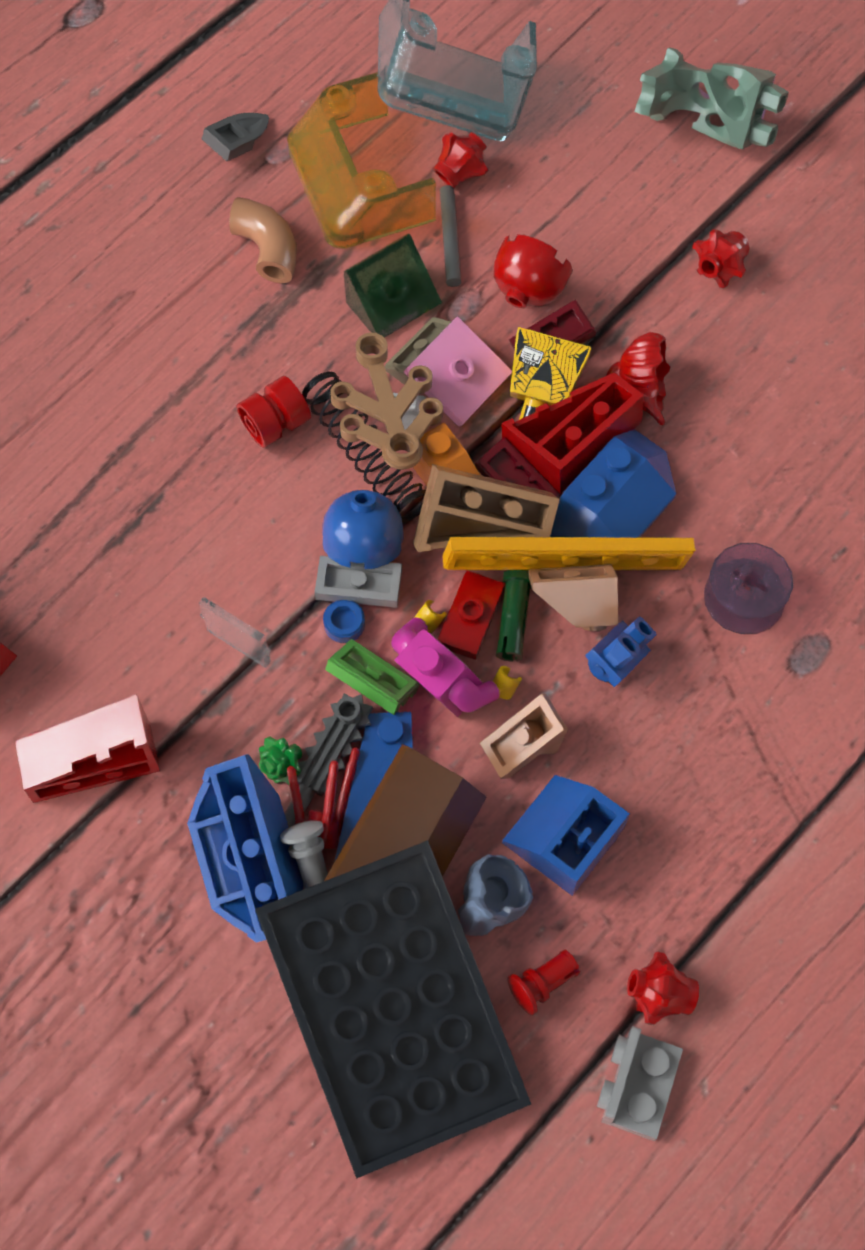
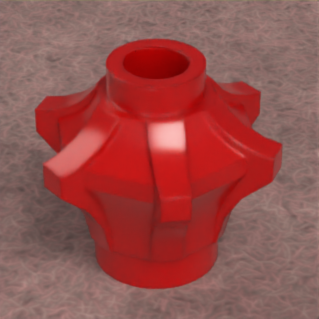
M450 132L444 135L442 138V152L433 170L445 184L455 188L459 183L464 182L468 178L479 177L489 171L484 163L483 153L487 146L475 133L470 132L467 136H457Z
M713 229L710 231L709 239L694 242L692 248L699 256V268L696 271L707 278L715 279L719 288L727 287L730 278L733 276L739 278L744 276L746 272L744 260L749 253L750 247L748 240L743 234L737 231L723 234L720 230Z
M658 951L654 953L652 960L646 967L641 970L634 969L630 973L627 993L630 997L636 999L637 1011L643 1012L645 1024L655 1025L667 1016L692 1014L699 999V983L696 979L689 978L685 973L677 970L670 963L666 954Z

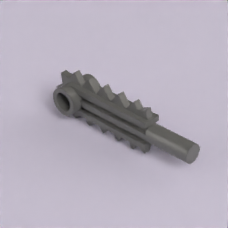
M344 693L342 699L337 703L330 704L334 715L322 718L325 730L313 733L317 741L316 746L305 748L309 757L308 760L297 762L301 769V774L297 776V780L300 786L304 813L315 793L319 796L326 793L330 762H338V771L346 770L342 761L343 757L350 756L352 742L363 740L359 731L364 727L371 726L368 715L374 708L364 704L362 694L352 698ZM292 800L284 813L288 827L295 825Z

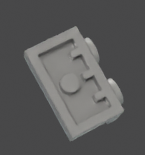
M632 1026L627 1037L618 1036L611 1062L619 1065L614 1081L605 1079L597 1107L605 1110L602 1123L656 1141L683 1049L640 1034L641 1029Z

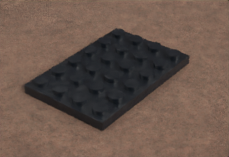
M428 840L255 909L356 1179L531 1105Z

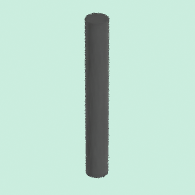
M445 185L440 188L446 284L450 287H456L461 284L455 192L454 187Z

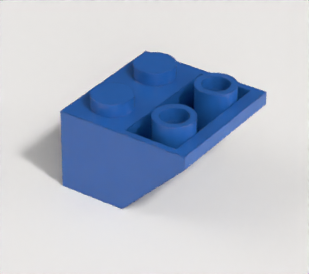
M554 775L505 836L502 844L573 896L625 829L630 813L596 788Z

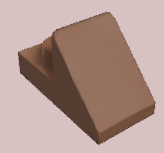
M542 693L481 741L480 745L501 779H508L540 754H555L558 752L568 729L548 696Z

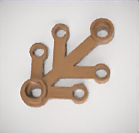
M366 333L356 341V359L364 368L368 369L378 401L354 390V387L348 382H337L330 390L331 403L337 409L345 410L352 407L385 423L387 433L364 424V420L359 415L348 414L340 421V434L348 442L362 440L381 449L382 457L390 467L400 470L409 469L417 465L422 458L423 447L420 442L422 436L429 426L441 422L443 418V404L440 400L432 397L422 400L419 404V414L410 426L404 430L401 419L419 393H425L431 389L432 371L422 365L413 367L409 371L408 381L394 398L384 366L388 357L387 341L380 334ZM417 377H423L426 380L423 382H418L414 379ZM340 393H346L349 395L346 398L337 397V395ZM434 409L437 412L434 414H427L425 410ZM354 425L357 426L359 429L355 431H350L346 428L348 426ZM405 450L408 453L400 454L397 451Z

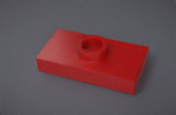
M466 570L437 640L450 651L476 660L504 592L505 583Z

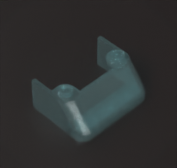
M388 0L379 15L378 93L383 102L394 109L463 131L473 132L476 135L495 141H504L511 135L517 126L537 70L536 23L532 21L527 23L514 43L503 52L501 62L437 41V28L429 15L411 9L410 0Z

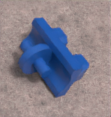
M640 616L629 626L622 620L585 655L588 659L589 670L597 679L609 682L615 687L651 651L647 644L657 635L656 632Z

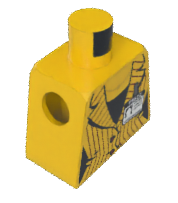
M518 327L510 396L524 401L519 420L535 413V408L547 403L551 406L569 397V392L574 390L588 361L591 347Z

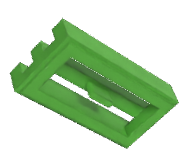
M353 639L348 641L328 659L325 668L326 671L393 715L398 712L400 705L404 706L407 703L409 696L412 698L416 694L420 684Z

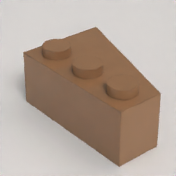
M432 464L413 545L418 552L446 548L450 537H550L560 499L548 491Z

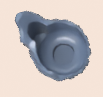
M489 854L474 862L469 868L463 892L465 903L458 909L461 926L465 935H487L496 926L501 927L523 916L533 900V890L530 887L526 874L518 865H515V861L508 859L506 856Z

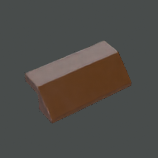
M402 744L324 881L427 840L443 877L487 797L463 777L409 746Z

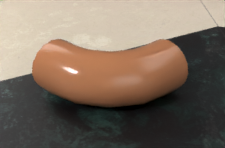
M236 197L232 204L229 218L231 234L249 238L258 245L260 253L256 270L259 275L275 283L290 282L295 271L297 243L288 222L270 206L251 199Z

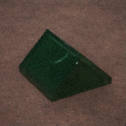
M405 234L343 271L346 303L371 333L380 334L384 338L442 303L411 234Z

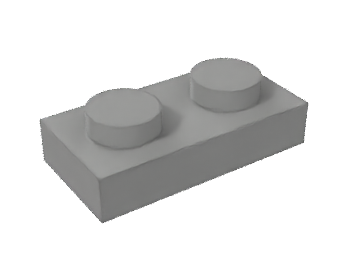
M320 556L315 586V600L332 602L348 600L363 605L398 608L402 564L389 563L375 569H364V563L351 562V568L341 566L328 556Z

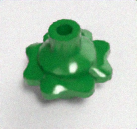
M271 736L265 738L264 745L259 748L260 770L267 775L268 779L273 780L274 783L285 782L289 785L287 774L289 766L295 767L297 776L301 774V769L297 763L302 758L301 748L297 744L289 745L285 738L277 740Z

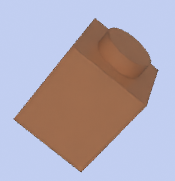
M612 564L528 569L533 591L576 628L582 627L587 631H602L607 626L618 625V577Z

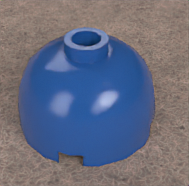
M355 490L342 494L332 502L324 515L322 524L323 549L330 559L341 566L351 568V562L364 563V569H375L389 564L399 556L401 544L404 540L401 513L391 499L383 494L369 490Z

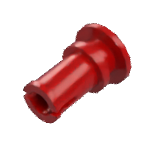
M563 949L558 955L537 969L528 968L525 970L523 978L518 977L516 974H510L507 977V982L516 1002L526 1013L533 1016L538 1012L537 1001L544 1003L549 1000V993L573 977L580 975V970H578L579 965L574 957L567 950Z

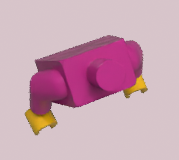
M427 600L415 617L394 634L391 644L394 651L399 654L395 659L397 664L456 717H459L463 711H476L496 701L499 697L506 700L511 699L522 681L521 677L514 679L507 676L510 668L508 666H501L492 681L483 683L457 656L430 634L436 630L447 615L445 611L442 614H437L431 609L430 606L434 603L433 600Z

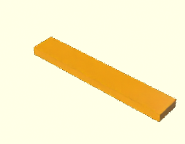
M450 537L442 558L443 568L446 570H528L612 564L614 570H682L696 549L694 538Z

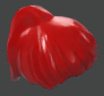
M648 332L637 337L626 348L620 361L609 367L606 376L615 372L644 394L643 410L649 413L660 425L664 426L666 423L662 414L664 409L663 400L666 396L664 378L670 372L671 367L666 361V338L661 334Z

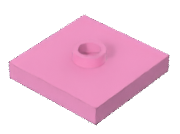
M458 316L403 371L408 376L409 371L419 365L426 366L432 371V387L425 394L429 398L432 397L440 400L443 404V412L458 427L463 425L512 373V370ZM417 377L414 380L418 382H423L426 379L423 377Z

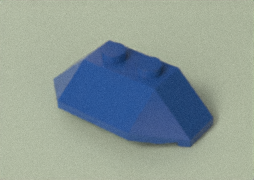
M635 429L614 436L563 492L550 537L640 538L676 497L667 452Z
M247 754L205 769L202 778L204 781L196 796L187 824L212 910L233 926L248 934L247 936L257 943L266 940L255 909L303 890L304 884L296 859L290 857L288 851L291 844H283L280 840V834L289 828L280 797L250 755Z

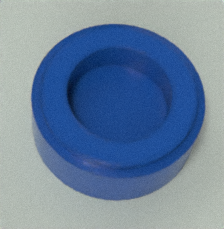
M337 600L331 603L323 615L325 632L329 638L338 643H347L351 639L355 641L362 635L365 629V616L362 608L354 601Z

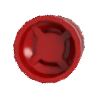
M284 375L265 386L263 396L254 393L236 405L237 412L246 430L262 448H266L282 438L284 428L293 431L311 419V412L303 395L292 380Z

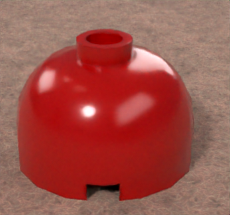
M517 234L514 241H510L509 236L504 238L493 265V276L501 292L506 295L505 300L509 304L520 309H524L526 306L539 307L550 304L562 293L573 272L571 263L567 258L563 264L556 259L555 255L558 250L551 245L533 237Z

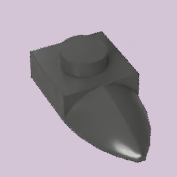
M239 113L205 127L202 140L228 162L253 149L255 140L267 128L269 116L261 113Z

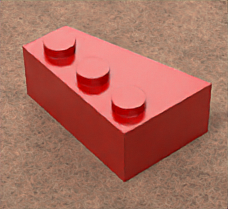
M614 372L569 392L568 398L551 406L545 403L536 407L535 413L520 420L514 421L512 418L501 423L502 438L505 437L561 496L614 436L634 430L642 423L644 394Z

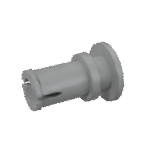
M320 821L298 823L285 829L280 834V840L283 844H291L288 851L290 857L296 859L304 889L324 882L328 875L322 854L324 842L321 837H317L324 831L323 823Z

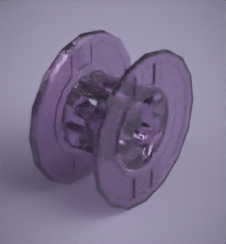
M739 543L728 547L714 560L710 576L704 588L705 606L711 617L718 624L738 634H757L770 629L781 618L784 607L789 601L793 590L792 571L786 560L770 547L759 543Z

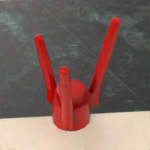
M356 747L351 750L335 812L333 809L337 785V761L330 762L323 810H309V818H305L296 769L294 766L287 768L295 825L306 821L322 822L324 831L317 837L323 839L324 849L338 848V835H341L343 818L360 753Z

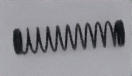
M332 371L316 375L303 388L302 395L306 403L311 405V412L314 415L320 416V424L328 427L329 435L332 438H337V446L340 449L346 450V458L350 461H355V470L364 473V481L367 484H373V491L378 492L376 484L390 480L401 470L397 469L388 477L379 480L390 468L387 465L377 475L374 482L367 479V473L376 471L387 464L384 461L378 466L369 469L382 456V451L379 452L381 449L377 448L370 454L361 457L362 453L371 444L362 441L354 446H351L353 442H349L347 447L341 445L340 439L342 437L340 432L338 435H334L331 427L340 425V422L334 424L333 422L344 410L335 408L325 413L324 411L331 403V387L335 383L342 381ZM334 377V380L327 382L316 392L313 399H307L309 391L318 382ZM331 385L323 394L319 395L325 388ZM326 402L321 413L315 411L314 405ZM355 409L352 414H357L358 410ZM335 413L329 424L323 421L322 416ZM364 413L358 414L360 417H365L364 424H366L368 415ZM369 425V426H371V427L377 429V426H376V425ZM366 444L356 458H352L349 455V450ZM378 453L368 463L365 470L358 467V461L366 460ZM407 471L398 475L381 494L388 496L403 489L412 480L413 472ZM410 475L401 486L388 492L399 479ZM415 483L400 493L394 501V505L399 512L411 501L425 496L426 490H422L423 484ZM419 486L418 490L408 494L399 501L408 491ZM423 501L413 511L401 516L402 523L411 521L420 515Z

